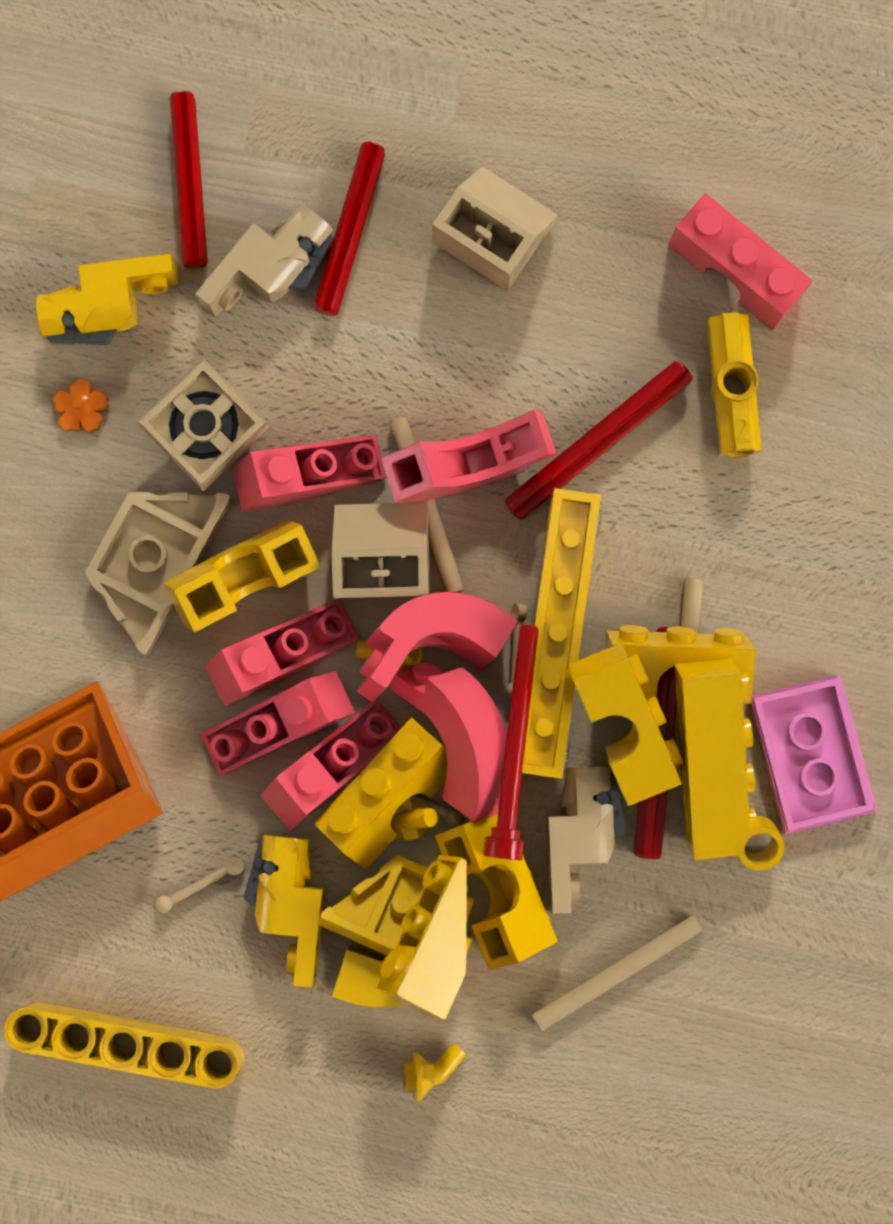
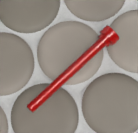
M522 625L519 628L497 826L491 827L490 836H485L483 856L519 861H522L524 841L520 840L521 830H516L539 632V629L532 625Z

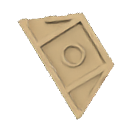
M151 492L127 493L84 575L96 592L104 599L107 607L134 641V645L139 652L147 656L150 655L175 608L163 582L199 564L233 500L230 495L226 493L194 495L187 492H168L167 494H152Z

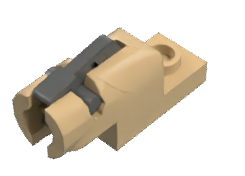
M301 204L279 225L272 229L273 238L252 223L195 293L201 307L216 318L223 309L227 311L236 304L243 292L241 286L244 283L270 303L282 298L290 289H306L333 242L332 228L314 211Z
M611 766L565 768V784L561 808H566V815L546 816L549 907L552 914L572 913V902H580L579 874L570 873V865L608 863L615 847V839L627 830L618 785Z

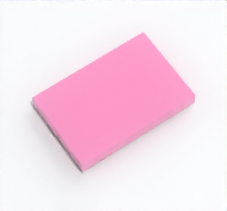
M841 675L752 696L749 706L783 834H790L877 812Z

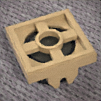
M204 358L136 422L203 491L270 428L269 423Z

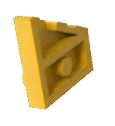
M396 855L383 865L376 875L372 878H366L354 887L351 894L332 908L329 906L325 909L318 925L387 956L390 952L394 951L402 935V922L406 913L418 901L424 888L423 877L428 868L400 855Z

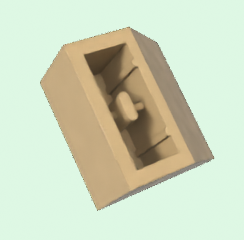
M482 166L457 187L432 223V243L506 291H509L558 219V215Z
M428 502L334 505L332 536L333 598L404 597L430 594Z

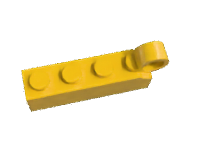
M732 658L674 664L680 755L684 762V765H681L685 836L693 859L695 861L738 856L740 861L749 869L756 871L768 870L777 865L782 859L785 852V843L776 825L770 819L756 816L754 808H749L748 792H755V775L752 764L746 763V748L753 746L751 722L749 718L744 719L743 702H749L751 698L747 673H741ZM762 833L771 836L770 844L760 852H748L745 850V845L752 836Z

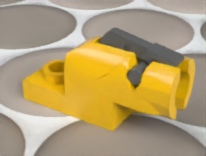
M171 253L78 265L81 290H78L77 286L73 285L51 293L37 295L36 313L39 330L42 337H46V341L53 344L108 345L115 332L128 330L138 325L135 291L141 290L144 294H160L168 291L169 286L180 285L178 267Z
M265 834L263 839H260L244 899L255 908V919L260 933L298 937L297 944H289L286 973H294L293 986L312 988L317 980L322 926L318 925V922L324 911L326 887L306 886V879L311 880L309 838Z

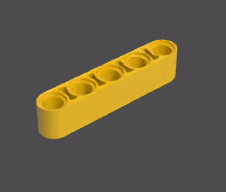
M33 1002L14 1011L7 1018L4 1025V1036L7 1043L13 1049L23 1053L208 1088H223L229 1085L241 1071L244 1063V1053L241 1046L235 1040L228 1037L44 1002ZM25 1015H32L39 1020L41 1025L39 1038H31L25 1034L22 1028V1021ZM71 1024L82 1025L87 1030L89 1041L86 1047H78L71 1042L69 1038ZM118 1033H127L134 1038L136 1052L133 1056H125L117 1050L115 1038ZM165 1042L177 1043L184 1052L183 1063L172 1065L163 1058L162 1046ZM213 1051L226 1053L232 1062L231 1071L224 1074L213 1071L208 1063L209 1054Z

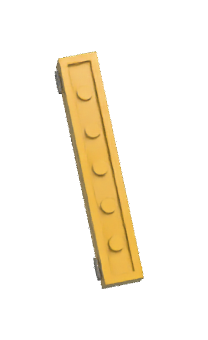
M554 488L551 495L533 626H536L539 632L522 774L562 779L563 770L567 768L570 742H567L575 689L569 664L579 660L595 538L599 536L602 510H599L601 495Z

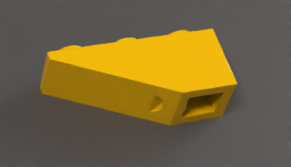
M439 855L437 860L425 872L423 877L424 888L416 905L409 909L403 919V932L394 951L390 952L383 961L380 970L381 979L376 989L424 1015L445 1020L466 975L467 860L461 857Z

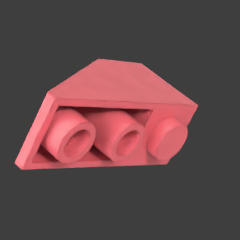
M376 434L250 452L231 468L242 513L286 506L387 479L381 461L382 456Z
M337 599L220 650L204 667L226 708L352 645L360 638L340 599Z
M337 671L308 678L205 731L201 736L220 777L313 735L355 714V711Z
M376 698L275 777L260 796L287 829L291 831L357 777L402 727Z

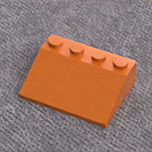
M98 681L0 733V902L163 814L149 777Z

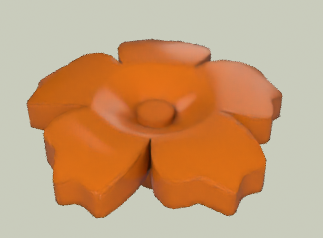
M78 378L75 383L69 385L71 394L62 390L56 391V395L52 397V400L55 403V410L62 414L57 424L64 431L72 430L78 432L81 426L88 433L99 430L103 416L98 412H103L109 408V398L107 395L102 394L99 389L92 391L91 382L88 379L83 380L81 378Z

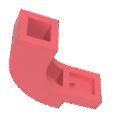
M532 410L493 428L460 439L445 442L419 441L381 458L394 502L413 503L463 493L525 472V467L557 455L543 411Z
M439 592L414 598L393 611L365 642L373 651L359 671L365 676V679L357 692L373 702L387 689L409 652L422 647H439L451 651L481 671L498 656L518 620L496 605L468 594Z
M426 662L398 671L392 679L391 690L422 711L433 722L442 738L447 757V773L442 799L474 823L497 814L507 730L492 698L479 681L463 667L444 673L438 666Z

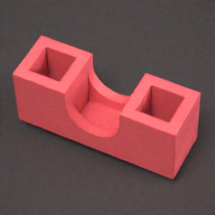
M706 193L703 194L675 227L668 244L702 273L707 268H713L724 274L739 290L741 297L738 302L772 330L786 316L813 282L811 278Z

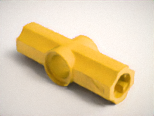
M732 312L709 317L707 329L712 371L710 395L715 403L719 454L729 458L759 454L762 451L756 397L759 377L757 370L753 367L748 314ZM729 376L738 378L743 383L744 393L737 395L728 392L723 383L724 378Z

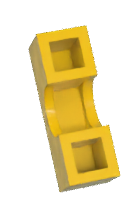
M286 519L163 582V585L182 623L195 633L236 612L235 604L247 595L266 587L276 586L282 588L320 568L321 565L302 525Z
M623 625L619 628V631H606L605 649L622 642L628 657L638 654L649 681L640 684L646 699L657 696V685L660 677L665 671L674 667V664L732 658L741 673H747L751 698L749 702H743V704H751L756 648L749 637L743 635L742 631L732 628H718L714 630V634L696 633L692 628L674 626L667 628V632H648L646 627L638 625Z
M621 642L569 664L572 679L591 723L611 715L624 716L633 722L632 728L625 738L605 747L610 766L627 805L630 806L681 785L682 782L676 768L684 765L674 738L664 741L658 726L667 722L656 696L646 699L640 684L649 681L638 654L628 657L625 647Z
M411 717L314 824L346 856L367 870L398 835L391 828V820L398 807L409 797L419 793L425 794L431 799L445 784L447 773L445 747Z
M498 813L476 823L471 820L435 835L442 856L461 857L467 860V875L471 874L479 877L489 890L491 905L487 916L471 925L489 970L519 963L558 942L550 917L544 908L524 856L522 861L483 856L485 836H490L491 827L497 826Z

